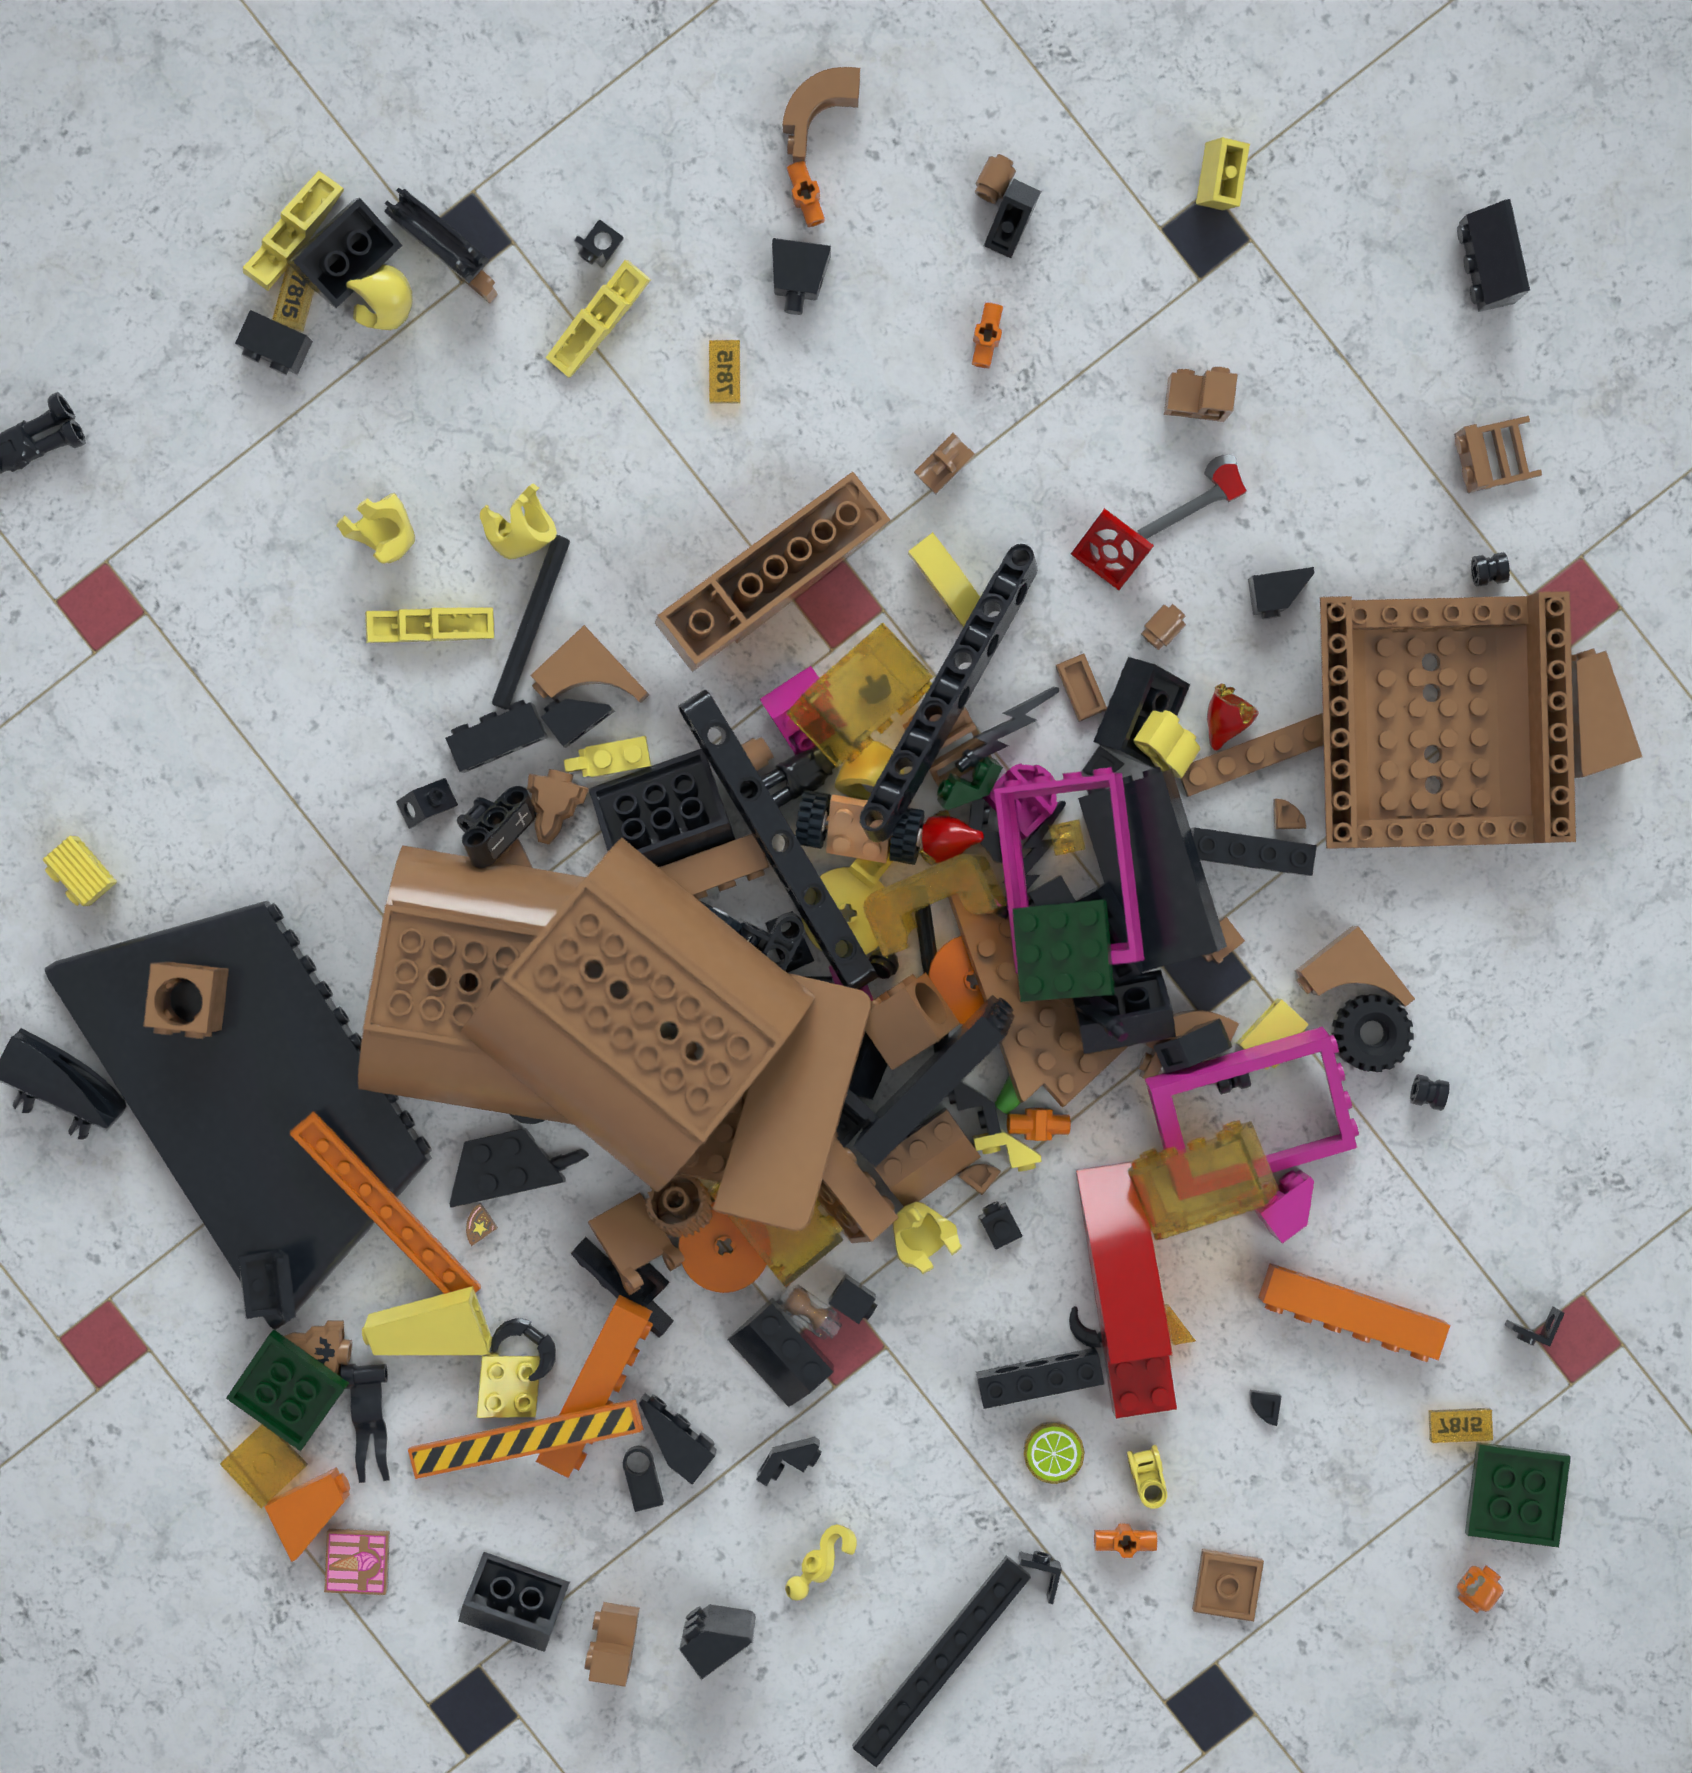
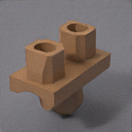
M952 433L914 471V474L936 495L966 465L975 453Z

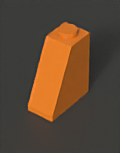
M337 1467L271 1499L264 1506L291 1562L298 1559L350 1495L349 1481L343 1473H339Z

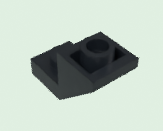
M985 799L972 801L968 826L984 833V839L980 842V845L995 863H1003L999 832L982 830V824L988 825L990 806H984Z
M1219 1018L1196 1025L1185 1034L1160 1041L1153 1047L1165 1074L1200 1063L1230 1049L1232 1044Z
M961 1081L948 1095L950 1105L956 1104L958 1111L982 1106V1110L977 1111L980 1128H987L989 1135L1001 1133L994 1101Z
M811 1437L772 1447L757 1472L756 1480L765 1486L768 1485L771 1479L776 1481L785 1467L781 1463L782 1460L803 1473L808 1465L814 1467L822 1453L818 1449L820 1447V1440L816 1437Z

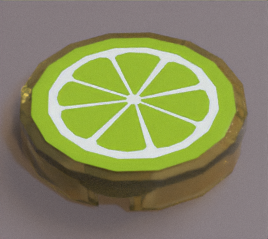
M1045 1422L1031 1430L1024 1443L1023 1455L1026 1467L1034 1477L1045 1483L1059 1484L1067 1482L1077 1475L1083 1465L1085 1451L1082 1440L1075 1429L1062 1422Z

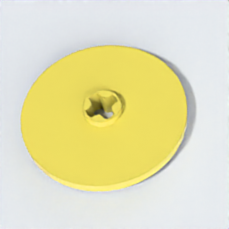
M849 867L827 871L819 877L839 910L845 909V904H849L850 910L855 911V916L849 917L847 924L867 955L884 941L890 930L893 917L890 896L879 880L870 889L847 871ZM811 887L808 888L804 896L805 902L809 905L813 904L816 900V892ZM801 917L805 933L808 936L809 940L820 951H822L818 943L816 942L815 938L813 937L812 933L810 932L809 928L807 927L806 923L804 922L803 918ZM843 940L839 941L835 946L836 954L839 957H843L847 953V944Z

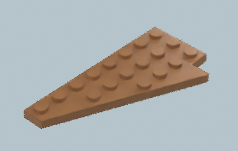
M966 862L943 885L984 1003L994 995L997 999L1003 998L1013 1008L1011 1013L1015 1017L1006 1037L999 1043L1015 1093L1020 1103H1023L1043 1085L1058 1104L1064 1107L1128 1046L1084 1054L1072 998L1020 1002L1019 979L1015 970L1009 915L1007 919L996 915L1000 906V898L969 862Z

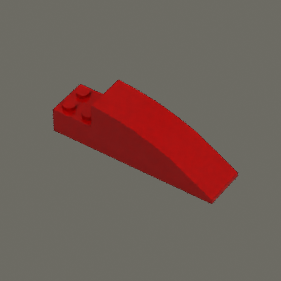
M1137 1161L1076 1170L1112 1411L1117 1419L1176 1410L1177 1405L1169 1356L1173 1354Z

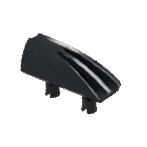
M22 1028L10 1038L0 1057V1082L18 1090L16 1099L13 1102V1108L16 1109L24 1101L22 1113H30L35 1099H38L74 1116L68 1133L71 1136L80 1126L78 1136L80 1140L88 1137L91 1124L108 1131L127 1107L125 1100L98 1073L69 1053Z

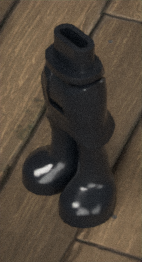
M59 392L50 395L47 399L49 410L28 422L23 420L0 433V474L5 471L15 472L16 470L23 469L32 460L42 457L44 453L59 447L69 445L73 448H78L86 444L82 428L74 421L76 416L72 408ZM63 424L59 430L38 441L32 438L41 432Z
M829 743L820 749L816 746L813 749H808L792 756L786 761L775 765L776 769L761 776V779L768 790L784 780L786 781V787L771 795L778 808H780L792 799L795 800L803 795L805 790L816 791L825 784L827 777L833 774L832 770L843 763L833 745ZM744 781L740 786L742 796L750 798L753 794V787L747 781Z

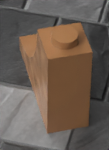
M585 625L530 675L536 681L532 687L544 699L549 695L555 700L563 693L587 684H606L620 688L631 694L640 703L650 695Z
M1351 926L1295 970L1299 975L1296 981L1307 994L1312 992L1313 995L1320 996L1324 992L1340 985L1365 983L1381 989L1398 1002L1400 1006L1406 1007L1415 1000L1359 926Z

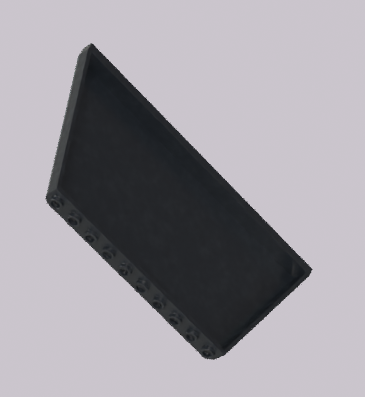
M269 901L259 902L57 960L45 967L48 980L239 1280L241 1281L238 1256L282 1249L289 1256L295 1313L300 1310L375 1222L290 1135V1131L314 1111L397 1198L432 1159L429 1154L432 1151L429 1143L423 1136L418 1137L413 1129L415 1122L407 1110L402 1111L396 1101L399 1100L398 1095L358 1089L362 1038L357 1032L353 1034L347 1023L350 1021L347 1014L340 1006L336 1008L330 998L333 996L330 987L325 981L320 982L314 971L317 968L308 955L303 956L298 948L300 944L298 937L292 929H286L281 921L284 916L275 903L270 904ZM175 962L229 969L222 1030L212 1032L211 1036H204V1038H190L184 1036L185 1031L164 1035L153 1033V1027H145L144 1020L151 964ZM182 978V982L175 986L171 992V1005L174 1012L181 1019L192 1022L194 1021L193 1018L202 1009V995L193 982ZM279 1314L263 1316L268 1325L274 1330L289 1322L284 1321Z

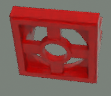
M1104 508L1071 552V555L1117 590H1120L1154 545ZM1109 529L1114 530L1118 535L1114 540H1104L1096 533ZM1125 540L1130 542L1133 547V560L1123 554L1121 545ZM1091 543L1098 548L1099 560L1094 556ZM1112 545L1118 551V557L1109 558L1106 556L1103 546ZM1107 563H1118L1124 568L1115 569L1109 568L1106 565Z

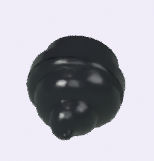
M894 948L879 949L873 952L869 958L878 978L889 979L891 975H895L898 971V957L895 954Z

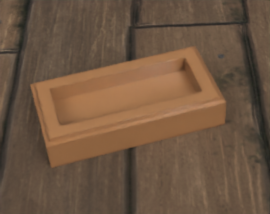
M1084 653L1055 665L1078 722L1106 711V704Z

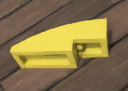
M932 532L910 549L908 555L924 574L926 580L962 627H964L980 596Z

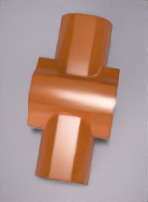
M804 161L789 165L787 171L793 185L792 199L795 207L801 208L807 227L822 224L825 222V217L818 201L820 200V189L817 181L811 180ZM808 189V193H811V198L805 200L804 196H801V191Z
M985 303L981 323L976 324L973 342L976 343L972 360V365L976 367L990 368L994 347L999 345L1002 335L999 324L1003 306L999 304ZM985 330L991 331L992 337L990 341L983 340L984 335L982 334H984Z
M1025 1108V1114L1007 1115V1133L1024 1134V1139L1047 1141L1052 1140V1134L1069 1135L1070 1115L1053 1114V1109Z
M1126 1523L1118 1524L1115 1530H1094L1095 1551H1118L1122 1558H1132L1137 1551H1157L1156 1530H1133L1130 1524ZM1128 1535L1131 1541H1128V1545L1122 1546L1120 1540L1123 1541V1536Z

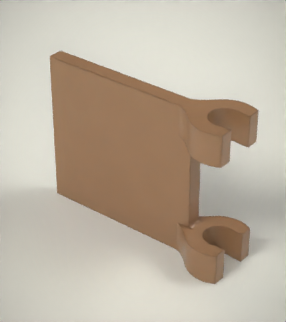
M641 1193L632 1196L588 1221L590 1228L618 1271L623 1286L629 1295L640 1290V1286L644 1284L641 1276L635 1271L661 1255L670 1272L681 1266V1263L685 1261L683 1254L671 1243L666 1233L649 1218L650 1215L646 1212L647 1208L645 1207L646 1201Z

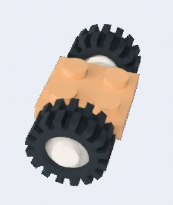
M805 790L800 802V810L798 811L795 836L801 846L821 849L828 830L826 853L886 863L889 856L890 861L915 865L921 846L925 812L921 809L908 807L891 836L887 840L877 843L867 837L860 824L859 817L868 800L832 795L831 798V795L827 793ZM883 820L873 821L870 824V828H877L882 824Z

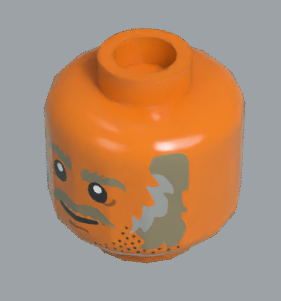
M1487 1565L1483 1570L1477 1566H1471L1457 1584V1590L1460 1593L1458 1599L1476 1613L1480 1610L1489 1612L1504 1592L1502 1585L1498 1582L1501 1576Z

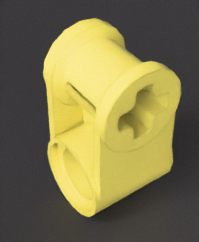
M1157 1445L1151 1446L1150 1450L1142 1452H1126L1130 1471L1142 1503L1151 1509L1163 1506L1167 1499V1490ZM1148 1486H1158L1160 1492L1157 1497L1148 1499L1144 1496L1145 1489Z

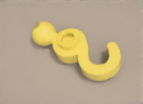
M838 1524L830 1526L825 1530L820 1540V1550L810 1551L803 1559V1574L801 1576H793L787 1581L785 1591L790 1599L795 1601L804 1599L809 1592V1584L812 1581L822 1583L829 1579L834 1568V1545L838 1538L842 1537L841 1550L849 1555L855 1553L857 1540L852 1530Z

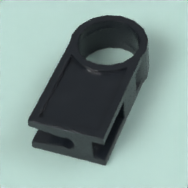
M644 1446L630 1448L625 1453L622 1464L634 1511L637 1512L663 1505L664 1499L651 1451ZM634 1452L644 1453L650 1462L648 1469L640 1473L632 1471L627 1465L629 1455Z

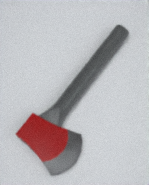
M1221 455L1210 461L1204 474L1215 486L1206 493L1137 530L1138 534L1148 539L1213 502L1226 499L1229 503L1245 494L1247 490L1240 477L1235 456Z

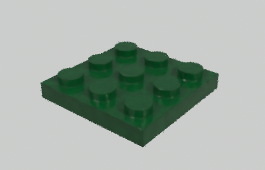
M1106 900L1012 908L1020 1002L1115 994Z
M273 1329L226 1399L301 1452L349 1382Z
M1477 1442L1465 1534L1472 1537L1559 1548L1571 1456L1566 1453Z

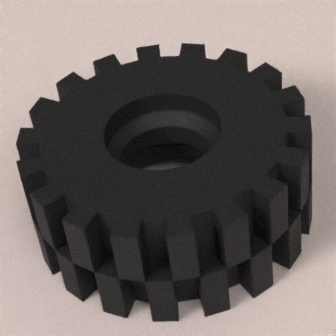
M1375 994L1356 996V999L1345 1002L1346 1006L1343 1009L1339 1008L1336 1013L1338 1014L1337 1020H1333L1332 1023L1334 1033H1331V1035H1334L1337 1041L1341 1058L1351 1064V1066L1367 1072H1383L1382 1070L1384 1069L1390 1070L1394 1068L1395 1063H1401L1405 1059L1403 1057L1405 1052H1410L1412 1046H1409V1042L1414 1040V1033L1410 1031V1027H1413L1412 1020L1407 1018V1011L1401 1008L1395 1000ZM1368 1021H1376L1383 1028L1382 1039L1374 1045L1366 1044L1360 1036L1361 1027Z

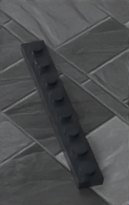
M1007 1555L852 1744V1749L877 1768L1029 1581L1031 1576L1026 1570Z

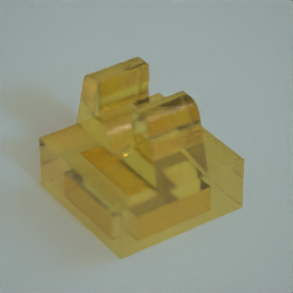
M1079 819L1048 826L1055 856L1086 849Z

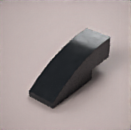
M1108 881L1084 893L1075 901L1106 900L1110 944L1128 942L1125 914ZM1141 961L1112 964L1113 979L1117 985L1143 972Z

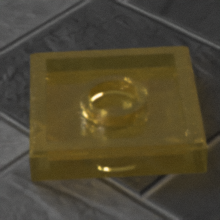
M262 1424L220 1463L260 1508L265 1506L308 1465L289 1443Z

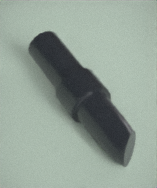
M579 1149L565 1155L555 1156L550 1161L558 1171L567 1169L568 1166L587 1158L589 1154L585 1150Z

